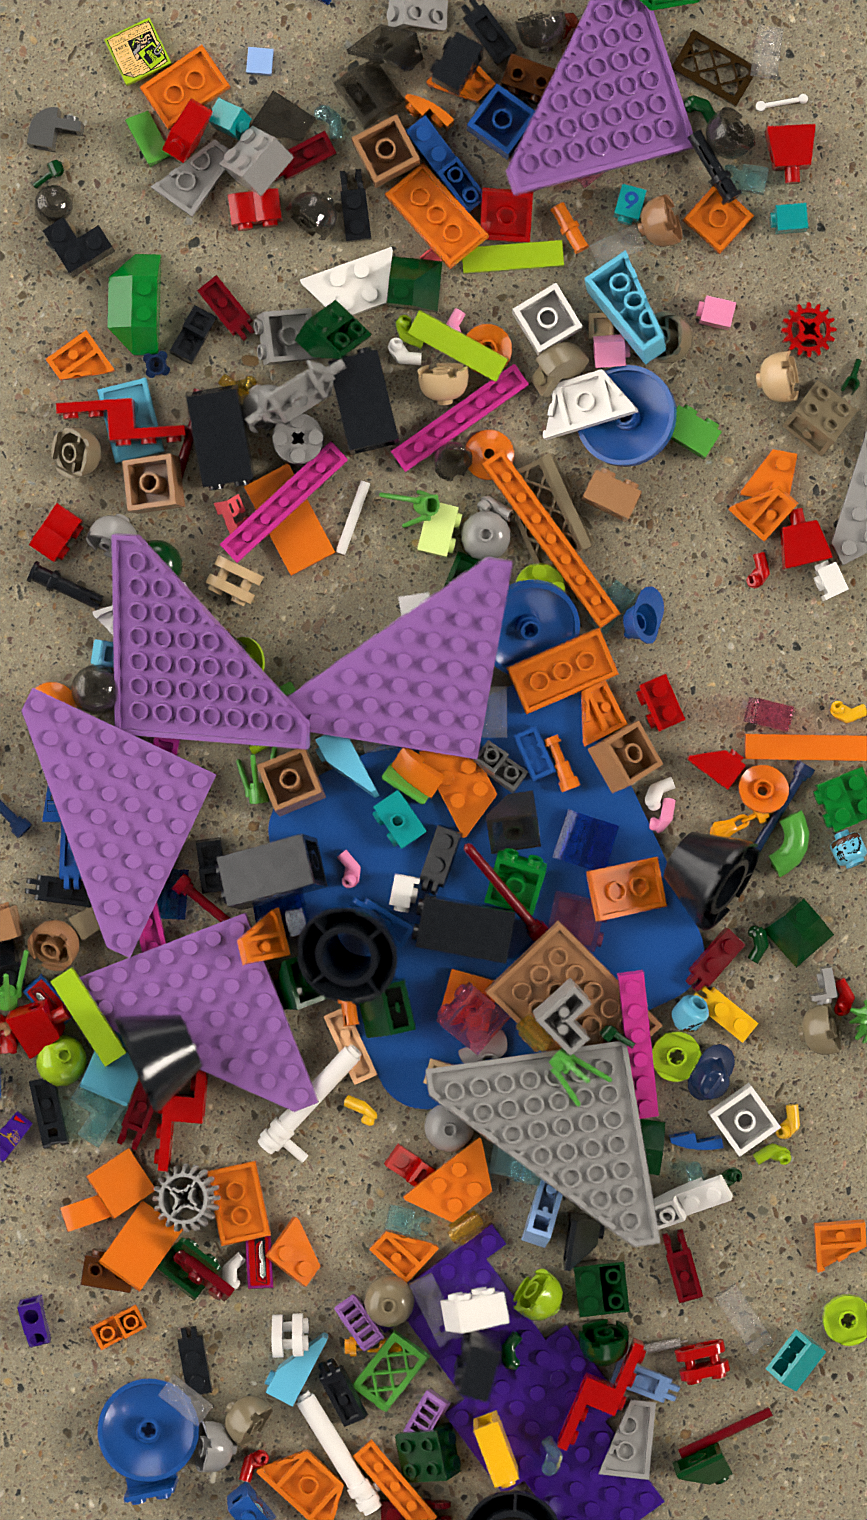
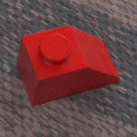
M191 98L170 130L162 150L184 163L196 151L213 111Z
M733 749L730 752L719 750L688 755L686 758L688 762L725 789L730 788L746 766L741 762L744 757Z

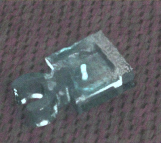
M743 164V169L740 171L733 165H725V170L734 174L731 180L734 185L736 183L739 184V190L764 195L769 168Z
M391 1204L384 1231L408 1237L412 1230L417 1236L426 1237L429 1232L421 1230L420 1224H429L431 1219L428 1217L416 1219L414 1218V1210Z

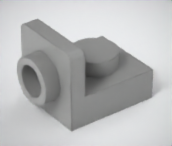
M829 965L819 967L820 973L816 974L819 989L823 988L824 992L809 995L812 1002L817 1001V1005L831 1003V998L837 997L833 970Z

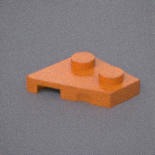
M87 330L45 359L61 381L108 374L116 371Z
M777 487L736 503L728 510L765 542L799 503L781 487Z
M606 680L581 691L584 746L628 725Z

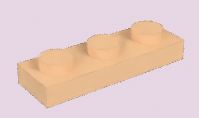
M339 1008L324 1015L323 1017L339 1052L345 1046L348 1047L352 1044L362 1054L359 1057V1062L349 1071L354 1085L376 1076L377 1072L356 1026L343 1027L342 1009Z

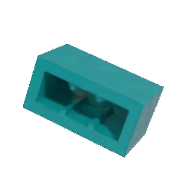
M400 790L395 791L373 806L375 812L372 815L380 826L386 825L390 831L386 835L394 847L399 844L402 849L427 832Z
M795 1329L766 1367V1370L780 1383L797 1391L827 1351L811 1337Z

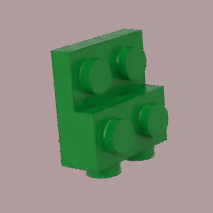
M863 767L815 784L816 791H813L818 806L822 805L826 814L822 815L827 829L831 828L833 832H837L867 819V776Z
M505 848L504 851L498 850L493 870L531 916H533L546 873L547 863H544L543 859L536 855H529L528 858L519 856L518 851L511 848ZM489 882L484 902L513 910L492 883Z

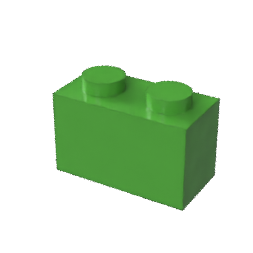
M686 404L684 407L678 405L676 408V425L671 440L704 460L722 431L718 429L719 425L713 420L706 418L704 421L696 416L698 412Z

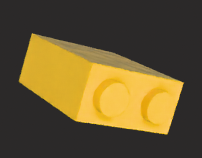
M497 1410L474 1418V1433L494 1487L501 1486V1488H507L516 1483L515 1480L519 1479L518 1466Z

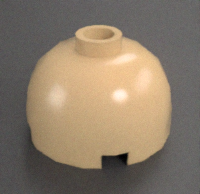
M791 351L770 355L763 361L760 373L756 374L758 388H763L764 394L775 402L796 401L799 396V390L794 391V385L799 383L795 358L794 356H789Z
M437 363V367L429 370V365H425L417 370L421 391L429 399L436 400L439 405L452 404L453 399L459 398L465 392L468 385V366L463 368L462 363Z

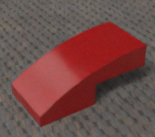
M399 1143L384 1162L386 1167L406 1179L414 1187L436 1170Z

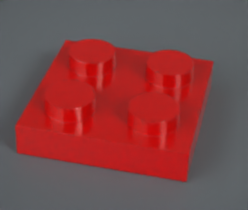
M483 187L480 226L489 236L486 240L530 242L533 191L514 196L512 189Z

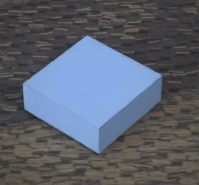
M248 47L246 73L272 76L274 49Z

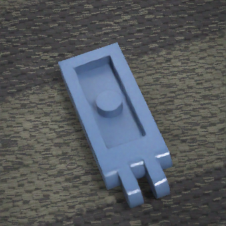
M624 1359L616 1363L610 1378L611 1383L615 1382ZM638 1364L636 1365L634 1373H636L635 1381L631 1388L627 1386L626 1389L664 1403L665 1399L675 1402L677 1396L668 1391L670 1389L679 1392L680 1386L672 1383L673 1378Z

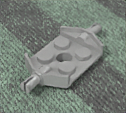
M340 359L332 365L325 367L323 364L307 360L306 362L310 367L307 371L300 373L294 379L276 388L268 395L265 394L263 389H260L259 408L254 413L245 417L247 423L251 427L264 419L265 422L270 421L282 426L332 395L333 380L335 379L334 375L346 369L343 361Z

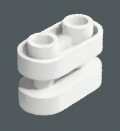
M303 1313L292 1314L291 1322H284L283 1314L272 1315L273 1358L284 1357V1349H292L293 1357L304 1356V1351H309L308 1335H304L309 1333L308 1318H303ZM284 1332H292V1339H284Z

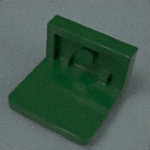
M181 1237L171 1247L155 1270L195 1301L205 1286L192 1282L188 1278L189 1274L174 1261V1255L179 1250H183L195 1257L215 1274L221 1270V1266L213 1255L205 1254L199 1250V1245L194 1240Z
M442 1423L430 1431L400 1432L396 1434L395 1441L402 1476L408 1483L447 1481L461 1472V1460L456 1448V1435L451 1423Z

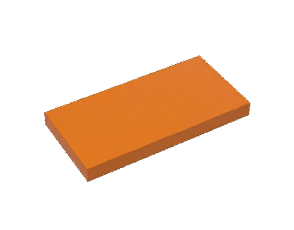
M424 162L385 193L388 201L449 269L489 238L487 232Z
M289 463L244 486L255 509L257 510L294 476V473ZM308 499L269 534L291 576L336 553Z
M599 627L506 667L526 714L619 675Z

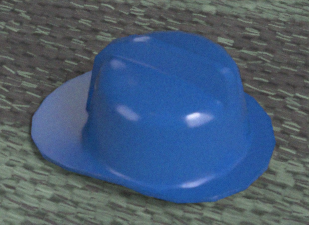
M645 587L642 589L635 605L625 611L623 615L625 638L641 639L646 644H651L656 640L664 613V602L656 588Z

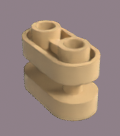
M218 555L214 564L221 568L217 576L209 574L206 583L210 584L208 589L221 596L223 591L233 595L231 601L245 606L246 602L251 604L255 597L254 594L249 592L251 585L254 583L260 586L264 577ZM230 572L244 578L240 587L226 581Z

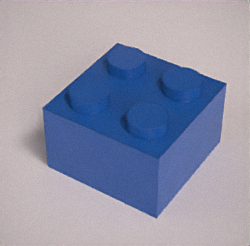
M496 83L468 122L467 131L508 160L519 145L535 110Z

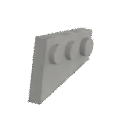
M213 140L180 167L172 170L161 181L153 184L151 189L193 218L226 170L220 163L229 149L217 140Z
M629 1401L598 1474L649 1480L655 1402Z

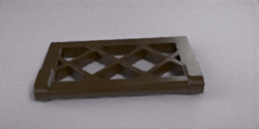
M694 29L690 32L689 38L672 65L674 71L735 107L759 69L756 65L746 61ZM698 40L708 46V49L694 53L693 44ZM713 51H717L730 59V62L716 66ZM710 53L713 67L699 70L695 56ZM693 58L695 72L682 66L685 59ZM734 64H739L749 70L747 75L738 78ZM731 65L735 80L720 83L717 69ZM714 70L717 84L714 85L700 77V74ZM736 83L737 92L733 96L722 90L721 86Z

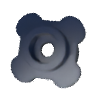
M159 351L158 354L146 353L143 356L147 369L145 373L149 378L159 374L166 376L170 373V367L167 366L166 361L168 355L165 351ZM155 362L159 363L158 367L154 365Z

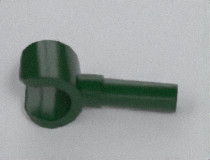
M53 160L47 164L50 172L32 184L35 189L51 178L63 175L64 168L61 161Z
M856 359L852 373L841 386L842 392L847 386H850L852 388L851 395H854L860 386L857 377L862 360Z
M607 1025L599 1032L607 1042H610L615 1037L632 1049L636 1044L620 1034L614 1026Z

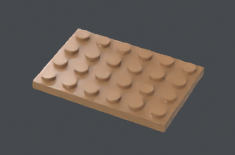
M559 920L485 989L486 993L546 1052L560 1050L562 1047L537 1022L533 1011L569 978L587 994L591 1005L575 1019L586 1030L589 1040L582 1046L609 1043L599 1034L607 1025L614 1026L624 1036L618 979ZM648 1010L650 1036H652L663 1025ZM614 1037L610 1042H616V1041H619V1040H617V1039Z

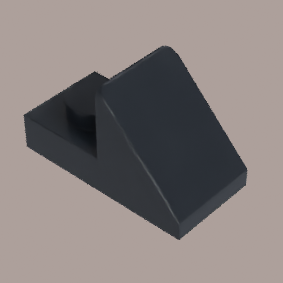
M14 938L0 942V987L3 985V975L8 974L9 985H13L16 988L21 961ZM25 975L22 987L27 986Z

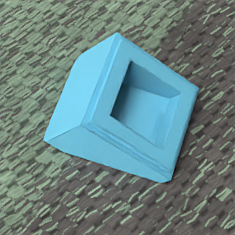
M95 639L91 664L114 668L113 642Z

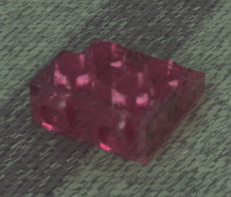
M556 890L548 928L550 929L559 920L589 951L595 952L596 947L601 948L604 933L599 931L601 923H606L607 920L595 921L591 898Z
M469 981L467 985L462 984L456 989L454 993L455 999L450 1004L446 1003L439 1009V1017L436 1020L445 1030L478 1055L510 1019V1016Z

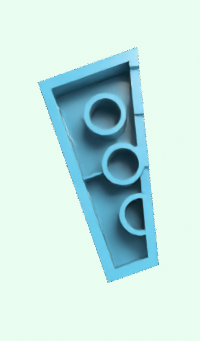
M626 250L584 278L587 293L645 364L666 351L664 335L647 301L645 292L639 283Z

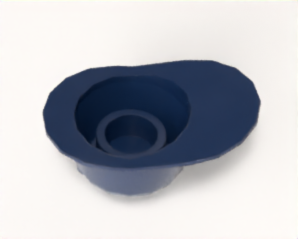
M716 1044L707 1048L701 1055L688 1079V1090L695 1099H716L727 1092L730 1085L729 1077L735 1065V1057L731 1049L725 1045Z

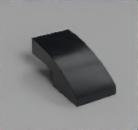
M194 305L182 326L180 334L170 349V354L192 365L217 317Z
M221 837L196 840L202 894L220 892L224 888L222 880L217 876L216 865L218 864L217 857L224 856Z

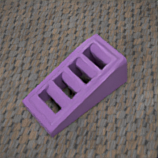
M351 1295L334 1308L363 1352H367L385 1338L377 1324L367 1314L365 1305L357 1295ZM355 1306L357 1307V1308H355L353 1311H351L350 1313L346 1314L348 1311H350V1310H351L352 1308H354ZM359 1314L363 1315L360 1319H358L352 1324V1319L357 1317ZM366 1322L369 1324L360 1332L357 1331V1329L364 1325ZM373 1330L375 1334L363 1341L362 1338Z
M432 1389L426 1390L403 1432H413L412 1428L414 1425L422 1431L434 1429L451 1403ZM429 1401L439 1407L437 1411L428 1405ZM426 1409L433 1414V1419L424 1414L423 1410ZM419 1417L429 1423L428 1428L417 1421Z

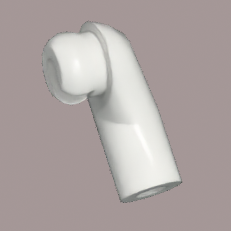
M396 337L390 340L388 345L389 353L397 363L421 365L422 353L408 352L400 338Z
M672 777L649 786L645 797V804L650 810H658L661 807L660 801L663 793L675 789Z
M237 1252L224 1264L222 1269V1279L235 1289L240 1285V1281L237 1278V1270L246 1262V1257L241 1252Z

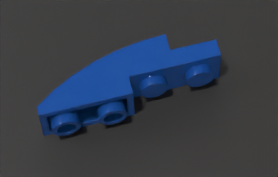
M426 115L405 130L425 162L468 212L482 202V189L460 159L454 155Z

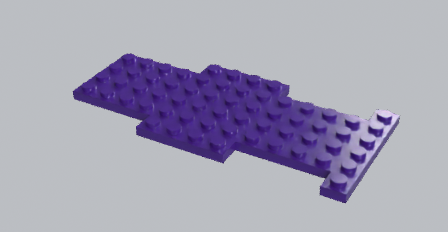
M491 1222L408 1283L413 1290L415 1302L413 1312L407 1319V1322L453 1384L455 1382L454 1365L457 1354L461 1355L460 1344L463 1333L445 1330L440 1301L448 1299V1294L457 1292L472 1294V1289L486 1287V1289L495 1288V1291L504 1292L509 1323L488 1327L487 1329L500 1332L501 1345L512 1331L517 1332L523 1338L515 1348L516 1357L520 1360L519 1367L516 1370L506 1369L502 1365L500 1356L488 1403L462 1396L463 1399L450 1407L445 1412V1416L490 1476L474 1433L473 1419L497 1410L519 1473V1479L515 1480L516 1483L507 1488L499 1486L500 1491L511 1490L522 1481H525L535 1496L551 1507L558 1520H641L665 1502L652 1482L644 1479L598 1474L615 1435V1432L606 1421L613 1415L586 1405L589 1410L584 1422L579 1421L576 1430L579 1431L575 1444L569 1445L567 1451L557 1447L558 1436L585 1373L588 1372L604 1380L607 1379L595 1363L585 1358L580 1349L578 1339L566 1323L545 1338L533 1320L521 1315L514 1309L517 1300L516 1302L513 1300V1293L487 1259L506 1245V1241ZM380 1326L384 1333L393 1328Z

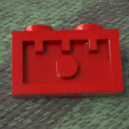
M666 674L638 685L639 691L635 693L640 705H646L649 714L645 716L651 729L656 728L657 732H660L686 720Z

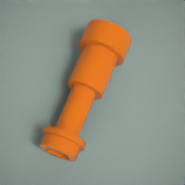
M557 734L544 739L545 747L549 746L556 765L554 767L560 780L558 784L561 792H565L580 786L578 777L574 776L569 761H565L558 743L562 740L559 739Z

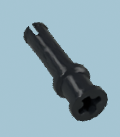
M698 130L688 136L687 139L712 178L710 180L711 186L717 189L723 199L721 203L726 205L742 195V191L737 190L731 180L730 171L728 172V170L723 169L704 137L702 130Z
M35 561L27 578V582L31 583L33 581L45 586L49 592L56 590L95 610H98L100 604L92 601L91 598L102 602L104 595H100L61 577V573L57 570L51 571L42 567L38 561Z

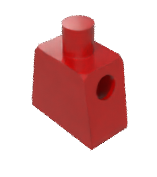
M816 124L767 126L765 129V138L773 171L785 172V184H799L800 170L809 169L811 166Z
M803 508L792 510L789 514L791 526L780 529L783 570L833 558L818 520L806 522Z
M43 999L11 1010L5 1021L29 1059H32L45 1046L53 1044L62 1036L65 1030L63 1022L71 1018V1013L66 1005L54 1009L48 999Z

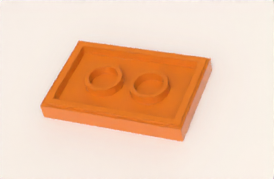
M201 44L139 88L169 131L191 98L205 106L231 87Z
M658 857L586 871L595 921L608 920L667 906Z
M256 1161L208 1171L207 1178L210 1176L215 1178L211 1186H219V1189L214 1191V1195L221 1196L220 1200L214 1201V1204L220 1207L219 1210H214L221 1246L270 1236L271 1231Z
M143 1200L99 1261L101 1265L139 1292L183 1231V1229L174 1231V1224L171 1227L165 1226L168 1218L160 1220L158 1217L161 1213L155 1211L153 1207Z

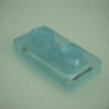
M617 580L612 583L606 592L621 614L636 595ZM589 614L586 621L595 628H598V625ZM620 615L600 628L604 635L608 633Z

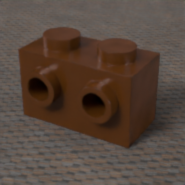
M511 54L501 87L515 97H518L520 94L529 97L528 101L539 105L556 69Z
M93 1248L92 1251L86 1253L80 1285L131 1293L133 1289L131 1285L99 1263L107 1250Z

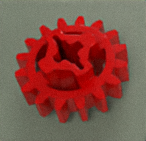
M810 302L806 303L805 309L798 304L796 306L797 312L789 310L788 315L790 319L784 318L782 321L783 324L787 325V327L780 330V333L787 335L782 342H789L791 345L788 351H792L795 348L797 350V357L802 352L805 353L807 359L811 357L812 352L818 357L821 355L820 348L827 351L829 346L826 342L833 343L835 340L834 337L830 336V333L837 331L835 327H830V324L835 319H828L826 315L829 310L821 312L820 304H817L814 309L811 308ZM812 314L816 317L814 319H806L801 315ZM821 323H823L825 328L824 338L820 333ZM793 324L797 328V336L795 338L792 335ZM812 326V334L809 333L806 336L803 333L805 327ZM803 342H811L813 345L816 346L805 347L801 344Z

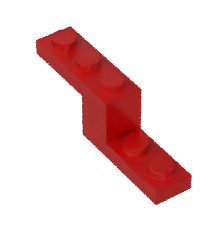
M132 398L56 403V413L59 416H63L64 420L79 419L81 414H88L89 418L104 417V413H107L109 441L116 443L117 447L131 446V441H141V445L157 444L156 440L166 439L167 443L182 442V438H188L185 425L136 428L135 401Z
M199 1069L196 1072V1076L191 1078L190 1090L195 1091L194 1095L176 1093L158 1111V1114H162V1124H157L156 1139H160V1148L155 1149L154 1164H158V1171L168 1172L171 1166L174 1122L202 1124L205 1121L209 1073Z
M633 1337L614 1383L588 1372L585 1373L558 1436V1448L567 1451L569 1445L575 1444L579 1431L576 1430L579 1421L584 1422L589 1410L586 1405L615 1416L617 1410L621 1411L627 1398L624 1396L627 1386L632 1387L636 1378V1373H634L637 1363L641 1364L646 1354V1350L643 1349V1341Z

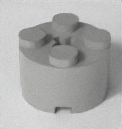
M302 413L282 426L277 424L274 428L272 437L274 448L280 458L290 465H306L324 447V434L319 423L307 414ZM303 434L304 443L302 445L300 443L294 445L295 440L293 436Z

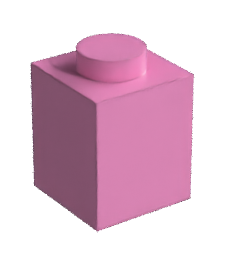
M706 296L704 302L699 301L696 316L700 317L699 324L729 330L736 302Z
M621 334L593 336L595 368L626 366V358L630 357V345L628 342H625Z

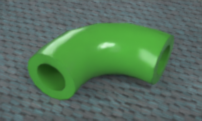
M802 810L792 813L779 821L784 832V842L777 851L768 855L779 878L798 866L808 850L810 832Z

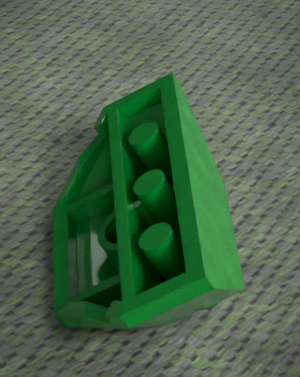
M135 254L109 276L107 328L134 356H144L146 353L158 354L161 285V255Z

